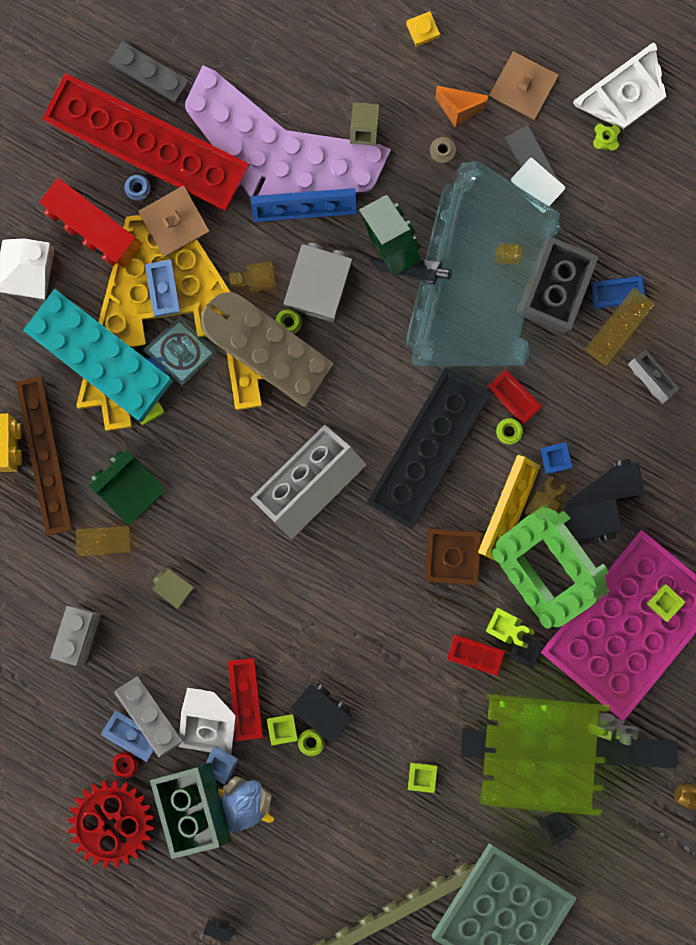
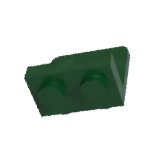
M126 450L124 453L122 451L117 452L110 459L111 465L105 471L102 469L97 471L91 477L92 483L88 487L125 524L130 525L164 493L165 489Z

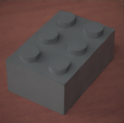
M551 236L545 239L541 244L515 314L561 333L570 331L599 256Z

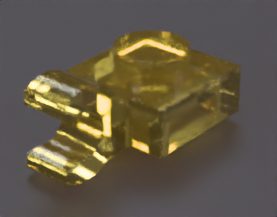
M272 261L246 265L247 273L229 274L230 287L249 285L250 292L276 289Z

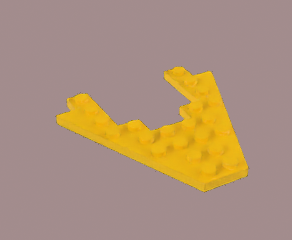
M141 215L126 217L123 228L141 241L143 245L125 268H122L117 263L112 268L98 322L131 348L147 346L143 325L144 320L194 313L198 338L207 337L201 326V312L214 297L221 293L230 292L198 240L196 239L163 257ZM171 260L181 313L154 317L145 264ZM212 309L220 316L225 318L224 314L220 312L218 309ZM227 353L235 409L243 410L261 407L258 381L265 379ZM83 378L76 404L77 409L102 406L106 431L132 427L131 415Z

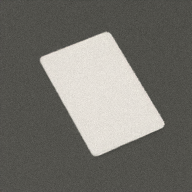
M529 158L511 178V181L544 210L565 189L562 183L533 158Z

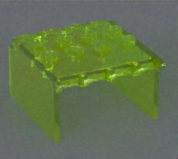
M486 693L485 698L489 700L488 719L498 720V725H487L485 747L496 748V753L485 752L483 774L494 777L493 780H483L482 794H477V801L480 804L495 807L601 816L602 810L591 809L593 790L603 791L604 785L593 784L595 763H605L606 760L605 757H596L597 735L607 736L608 730L598 729L599 710L609 711L610 705Z

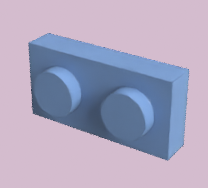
M166 260L145 264L154 317L181 313L172 261Z
M115 710L101 735L147 762L154 750L135 722Z

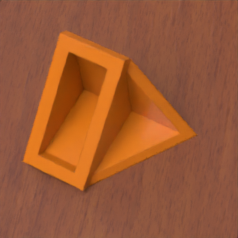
M437 86L435 99L456 128L485 109L488 96Z

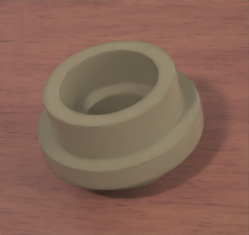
M440 137L432 142L430 155L434 161L448 163L455 156L456 147L449 138ZM445 146L448 151L442 154L438 151V148Z

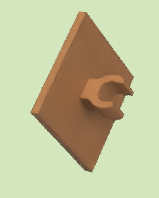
M513 51L489 97L535 120L559 75Z
M184 186L138 211L163 257L209 232Z

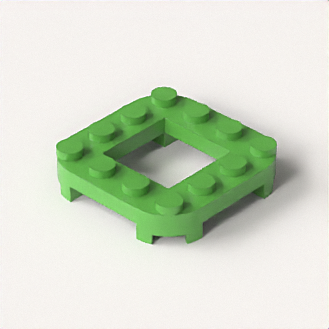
M547 505L528 515L500 537L496 543V548L492 551V555L507 574L511 583L515 585L523 596L524 601L537 615L540 623L545 628H551L552 626H563L606 596L610 590L607 589L605 575L609 572L604 563L596 568L564 525L571 518L564 511L558 514L556 511L549 509ZM541 540L545 541L549 550L556 556L566 573L575 583L555 598L523 556Z

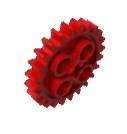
M115 779L112 786L109 787L107 780H103L102 788H99L94 783L92 784V793L87 789L82 791L85 799L81 797L74 799L79 807H70L69 809L75 814V817L67 818L68 822L74 824V827L68 829L67 833H75L76 836L70 843L78 842L80 844L76 853L84 850L86 852L84 856L85 861L91 856L94 857V866L100 860H103L104 868L109 866L110 861H113L115 868H118L120 866V859L128 865L130 863L129 855L136 859L139 857L137 848L143 851L147 849L143 840H152V837L146 833L155 828L154 825L148 824V821L155 816L146 813V810L152 805H143L142 801L146 795L137 797L138 788L135 787L129 791L128 782L119 787L118 780ZM113 797L119 801L120 807L118 811L113 812L107 808L108 798ZM96 804H98L101 807L103 813L109 820L114 818L117 821L114 825L116 830L113 827L109 829L106 828L105 825L108 823V821L105 818V816H103L95 808ZM88 815H95L99 821L97 828L92 829L87 826L86 817ZM130 818L135 821L137 827L135 832H127L124 829L123 822L125 819ZM117 831L126 838V843L121 841ZM104 836L114 838L116 844L114 849L109 850L103 846L102 840Z

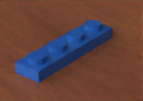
M355 188L251 196L253 222L357 214Z

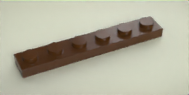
M38 376L16 381L45 535L50 536L73 531L43 377Z

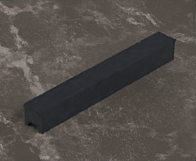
M462 729L461 757L677 768V741L647 738L635 740L632 738V744L629 746L622 744L616 738L609 741L599 736Z

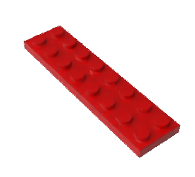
M67 73L64 74L42 118L44 122L177 188L184 186L189 194L226 212L250 167L249 163Z

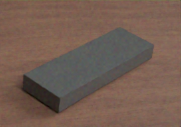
M528 125L505 137V141L520 168L529 158H533L557 179ZM564 190L557 198L565 194Z

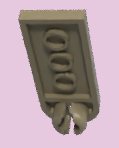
M226 292L217 295L201 312V326L208 339L303 407L308 404L334 364L236 293ZM212 309H218L220 312L224 314L225 318L220 316Z

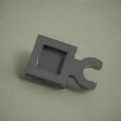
M600 713L588 723V733L609 741L616 738L622 744L630 746L632 738L637 740L639 737V729L637 727L625 726V721L615 718L612 714Z

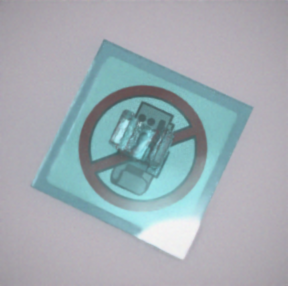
M180 317L144 348V351L181 386L217 354V351L202 337L198 338L197 333Z

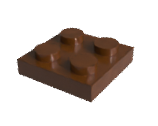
M428 528L424 582L478 585L480 558L478 551L481 543V532Z

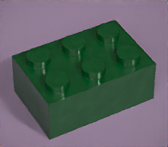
M211 763L168 773L150 780L171 859L219 848L232 841Z

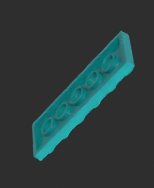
M56 289L51 292L23 329L29 336L140 422H143L174 381Z

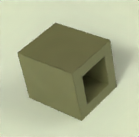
M353 102L350 144L376 146L378 104Z
M168 568L166 572L161 570L154 578L153 583L155 586L152 590L174 607L180 609L196 588Z

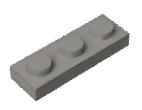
M138 676L115 690V695L159 758L182 743L181 738Z

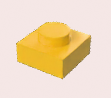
M430 11L406 21L416 47L440 38V33Z

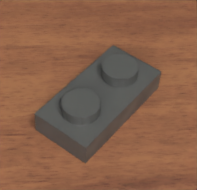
M646 349L628 363L635 376L642 380L649 388L651 394L661 404L680 389Z

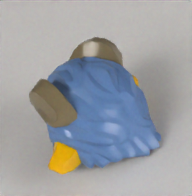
M235 776L222 789H218L227 825L231 832L235 831V833H238L244 829L252 828L260 820L267 823L274 821V817L269 813L272 795L263 789L259 782L255 780L247 781Z

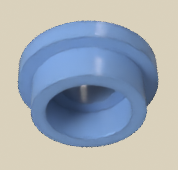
M133 175L126 180L124 189L130 199L141 201L148 197L151 186L146 177ZM135 185H142V190L134 192L133 188Z

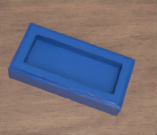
M643 276L590 283L593 309L646 302Z

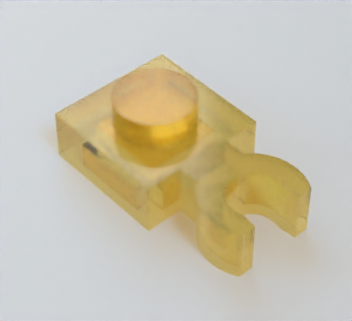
M501 243L500 247H496L494 263L520 265L522 249H520L519 244Z
M549 477L544 485L545 492L536 491L524 514L528 516L544 505L556 511L560 503L554 500V498L564 492L566 485L561 484L559 490H553L550 484L554 478Z

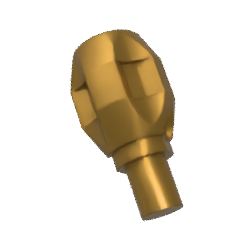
M679 784L674 794L675 802L686 808L696 810V786Z

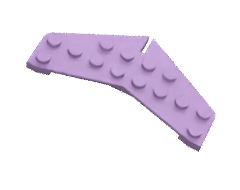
M204 65L185 102L188 115L211 145L249 163L250 167L240 185L250 198L254 196L262 178L265 179V182L258 196L355 188L356 194H367L374 189L391 153V149L380 144H376V146L350 144L348 139L287 131L215 70Z

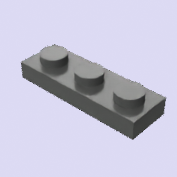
M123 41L109 61L111 67L174 104L178 102L189 84L188 79Z

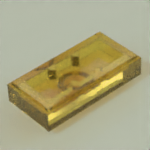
M129 526L76 529L77 556L131 553Z

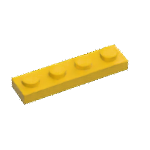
M517 455L478 553L495 561L492 551L496 548L498 539L517 525L541 465L524 456Z

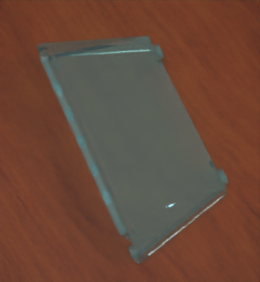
M481 162L462 163L457 170L459 175L453 184L447 183L442 190L425 259L428 261H442V268L451 269L452 277L450 280L438 278L435 285L420 281L406 343L413 350L414 355L411 359L415 366L525 365L530 351L528 342L520 338L525 317L515 313L542 242L550 236H555L559 230L560 213L492 171Z

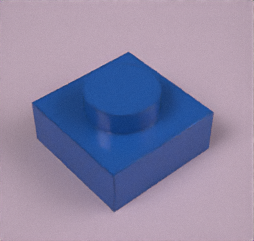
M566 442L540 448L546 475L572 469Z

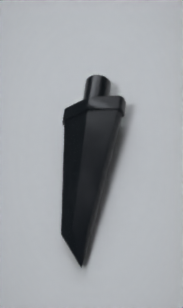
M368 259L379 270L391 273L383 259ZM421 260L396 275L435 285L438 278L450 280L452 270L442 268V261Z

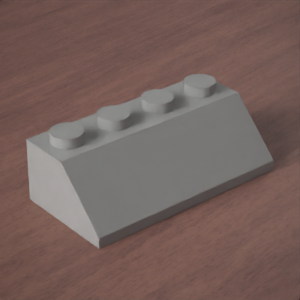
M324 425L250 499L292 540L358 475L366 464L345 441Z

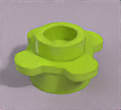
M597 124L594 128L596 136L593 146L596 149L616 150L619 146L617 135L620 133V128L616 125L607 127L603 124ZM608 135L609 139H605L604 136Z

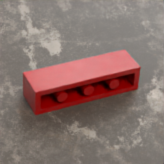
M59 178L56 179L39 201L46 208L43 213L55 222L58 219L65 222L62 228L74 237L78 233L83 236L84 240L82 243L93 252L97 248L104 253L101 258L113 267L117 263L122 268H125L143 245L135 236Z

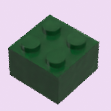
M385 195L359 209L372 244L393 276L421 261L418 253L421 246L413 235L416 233L409 219L404 221L402 218L404 216L403 211L397 202L392 203L389 197Z

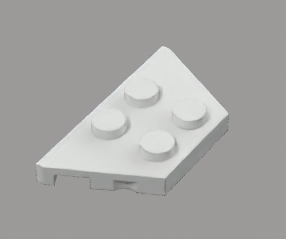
M654 42L575 99L573 104L623 130L666 98L664 84H662L661 67L658 64L656 44Z

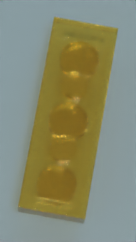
M632 288L584 350L601 364L607 366L655 303L636 288Z

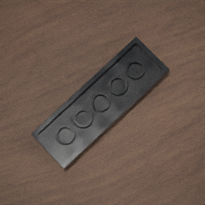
M445 367L366 504L412 530L491 393Z

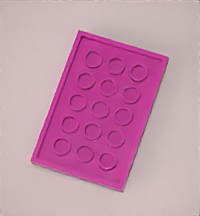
M642 530L638 532L608 569L609 573L605 575L607 589L610 590L609 593L587 610L561 626L540 652L623 721L696 633V574ZM664 584L669 586L685 601L683 606L668 622H665L646 604Z

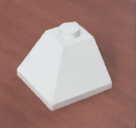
M30 239L3 240L0 252V293L46 300L55 250L49 242Z
M187 688L181 711L179 737L182 743L179 747L211 752L217 746L231 755L236 716L214 692Z

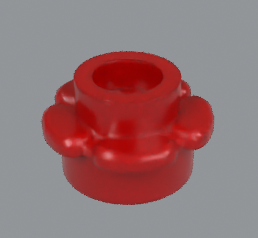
M130 752L119 753L113 758L112 770L117 776L130 778L133 776L134 771L138 769V761L134 759V755ZM124 762L128 764L126 768L123 767Z

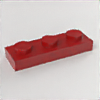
M255 658L228 661L233 714L236 716V741L263 738Z

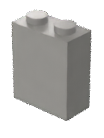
M309 243L308 246L302 244L283 303L284 308L334 323L351 270L352 259L348 258L349 255L342 251L334 250L331 253L324 251L323 246L315 243Z
M66 606L50 658L74 666L86 665L101 614L79 607Z

